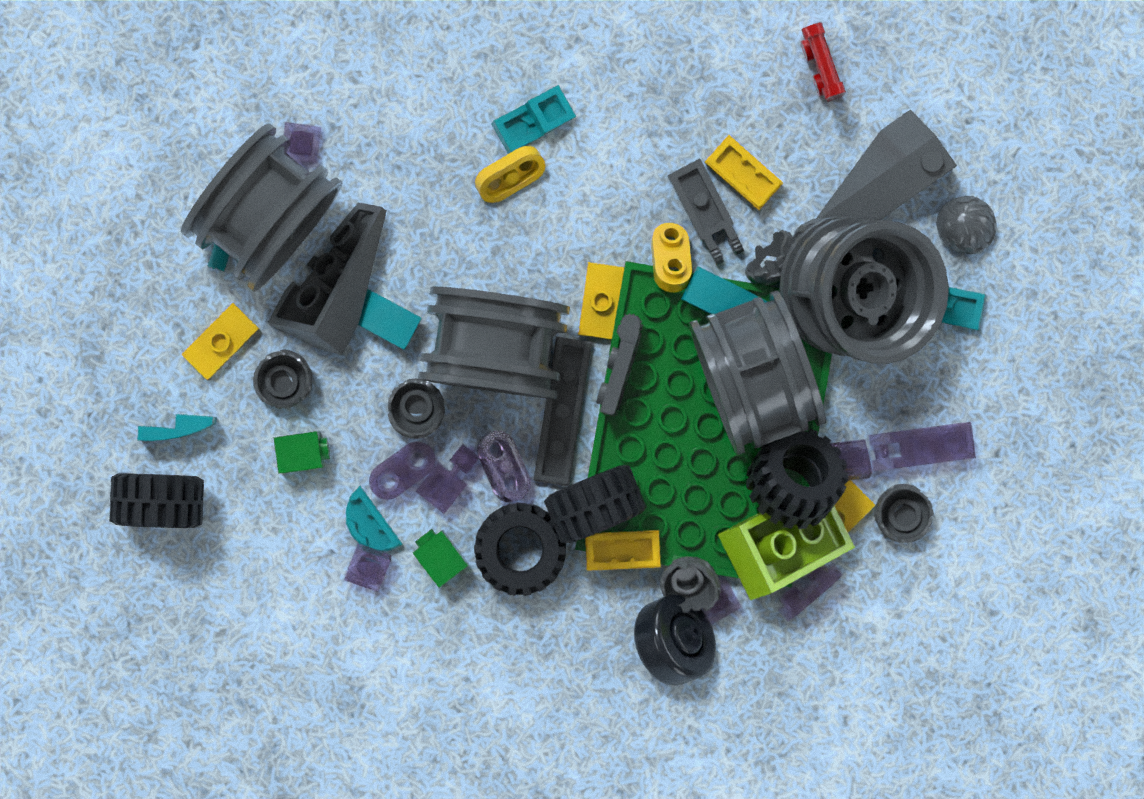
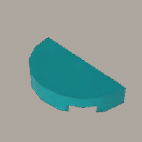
M360 485L350 496L346 507V525L351 536L361 546L375 551H390L403 545Z

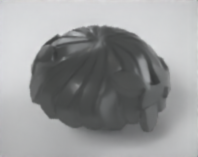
M961 196L954 200L952 199L942 206L937 215L936 226L939 237L954 251L977 254L990 246L995 237L997 223L994 212L986 202L977 197Z
M786 230L776 231L773 233V241L764 249L760 245L755 247L756 259L748 263L745 269V275L751 282L766 285V287L780 282L786 255L795 242L791 233ZM766 256L776 257L775 261L765 260L763 268L760 266Z
M283 349L270 353L259 363L254 372L253 386L262 402L278 409H286L297 405L309 395L313 376L307 361L301 355Z
M417 378L408 379L394 388L388 398L389 422L402 436L414 439L425 438L435 432L442 424L445 414L443 396L439 389L430 382L418 380Z
M896 484L891 486L879 496L875 506L874 518L880 531L889 539L899 543H909L921 539L930 530L929 527L932 523V516L934 514L932 503L914 485Z
M690 556L677 558L663 571L660 578V588L663 596L669 597L671 594H678L685 597V602L678 605L683 613H688L691 609L698 611L701 608L704 611H708L719 600L721 592L719 578L715 569L704 559Z

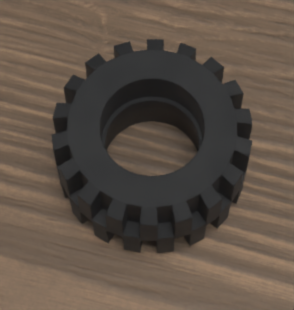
M810 429L808 432H798L763 445L747 470L746 475L749 478L746 481V487L748 490H752L749 495L752 503L757 502L759 504L757 510L762 515L767 513L771 516L769 521L775 524L781 521L785 528L791 529L794 524L797 525L798 529H806L809 524L812 526L817 525L822 519H825L846 489L845 484L848 481L849 473L844 472L847 468L846 460L839 458L842 452L837 446L832 447L829 444L831 440L828 437L824 436L821 438L817 436L818 431ZM784 469H790L802 475L810 487L794 482Z
M620 465L550 494L544 501L561 543H572L638 516L647 507L632 470L628 465Z
M118 473L111 477L109 521L115 525L132 527H198L202 525L204 480L197 476Z
M508 504L491 513L479 528L474 545L475 562L477 568L482 573V577L486 582L493 585V588L506 592L508 593L507 595L527 596L546 589L558 577L565 562L566 543L560 542L548 511L534 504ZM517 527L532 530L538 535L542 543L540 560L534 567L524 571H517L507 567L499 555V542L502 536L507 531Z

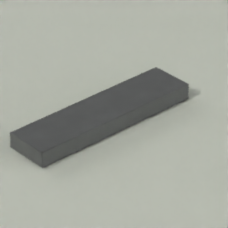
M556 336L551 370L561 373L560 381H552L551 390L557 391L558 396L557 399H546L533 481L563 486L570 485L592 342Z

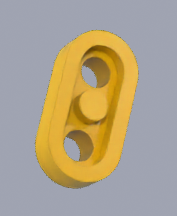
M520 147L482 169L476 176L475 187L484 201L489 203L500 202L539 179L545 171V161L535 147Z
M664 223L654 230L651 240L654 280L661 289L667 292H680L688 286L692 275L689 236L682 226L675 223ZM666 237H673L675 240H669ZM669 267H676L679 271H672Z

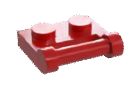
M822 22L802 28L804 40L800 41L806 61H814L818 74L813 75L812 78L818 95H824L827 102L842 98L846 90L843 82L839 80L824 37L825 30Z

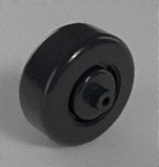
M671 594L669 597H662L645 605L638 613L634 625L635 646L643 665L657 680L672 686L682 685L704 676L712 667L716 655L715 635L708 617L702 609L698 611L691 609L688 613H683L678 605H681L686 599L678 594Z

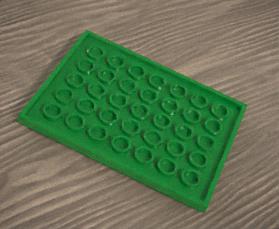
M625 261L609 356L613 347L619 348L621 339L617 329L625 314H635V316L642 320L644 326H642L641 339L618 415L613 417L603 414L599 409L587 478L620 465H628L632 470L647 507L638 516L599 533L659 530L660 565L669 566L673 560L680 557H698L707 561L715 569L717 575L739 578L718 534L760 513L757 510L759 504L757 502L752 503L749 497L752 490H748L746 487V481L749 478L746 474L752 460L761 447L754 449L752 444L749 443L744 445L745 453L736 455L717 411L689 328V322L697 320L700 326L707 324L706 316L710 314L681 299L686 288L680 292H667L661 289L654 280L653 266ZM725 279L766 301H770L769 293L780 290L777 287H766L765 285ZM801 339L824 405L832 354L815 349ZM606 369L604 383H609L612 369ZM814 420L809 421L808 430L805 432L813 429L819 433L820 426H817ZM784 469L794 482L809 487L808 482L802 475L796 471ZM585 538L576 541L575 550L586 552ZM792 583L786 585L785 587H790V588H791V587H792Z

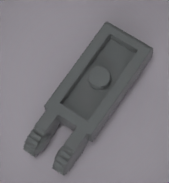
M701 159L667 175L700 241H704L715 264L718 265L724 262L720 248L716 246L711 235L721 230H724L732 251H735L737 255L743 252L742 244L732 227L734 223Z
M630 313L629 315L625 314V317H622L620 321L621 324L618 325L617 333L621 343L619 348H612L607 368L612 369L609 383L602 382L596 401L597 404L602 405L601 413L613 417L618 415L641 339L642 326H644L638 316H635V314L631 315Z

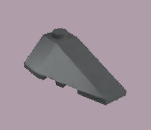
M910 109L880 130L816 219L846 215L881 220L957 165L937 136Z
M358 202L331 234L330 242L333 245L332 249L319 258L315 255L311 258L307 265L313 269L312 273L300 287L293 281L281 296L268 323L317 349L342 355L359 324L387 210L380 206Z

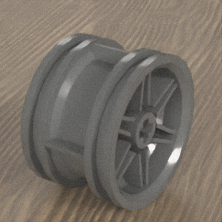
M270 123L258 129L225 163L193 205L180 231L187 238L196 235L195 244L203 250L212 243H215L235 259L237 265L234 268L233 275L239 280L247 276L249 278L247 286L253 292L265 285L288 261L327 212L343 185L342 181L337 177L330 181L326 179L328 170L325 167L319 166L312 172H309L287 154L291 143L290 139L285 135L276 138V128Z
M838 215L822 219L808 227L795 240L783 264L779 291L788 307L800 338L811 347L830 354L848 356L869 363L889 364L905 360L920 351L932 339L942 322L947 307L949 285L946 267L940 252L931 240L916 228L900 222ZM879 248L880 252L873 256L874 249ZM884 314V318L882 319V321L878 325H876L878 323V317Z
M430 287L429 295L436 297V304L428 305L427 313L435 315L439 322L435 350L430 354L421 353L420 361L426 362L427 366L426 372H418V380L513 395L557 399L558 392L551 390L552 381H560L561 373L550 369L549 359L553 336L557 333L567 332V325L560 322L561 315H569V306L495 292L452 287Z
M778 290L769 293L770 301L766 303L763 302L761 297H757L747 303L706 316L707 324L700 326L697 320L689 322L692 339L707 384L736 455L745 453L744 445L751 443L754 449L762 447V445L808 430L809 421L814 420L817 426L826 423L823 403L810 362L792 316Z

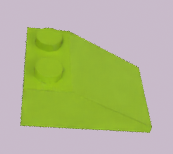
M835 506L820 523L815 526L809 524L806 529H798L796 524L791 529L785 528L781 521H778L777 524L769 521L771 516L767 513L763 515L758 513L718 534L750 600L772 594L855 548Z

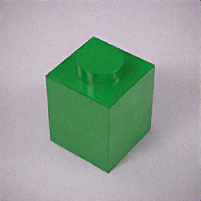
M320 431L273 437L278 474L325 467L324 460L330 459L327 437L321 438Z
M431 529L415 541L419 548L413 552V555L439 588L469 565L444 530L436 534Z

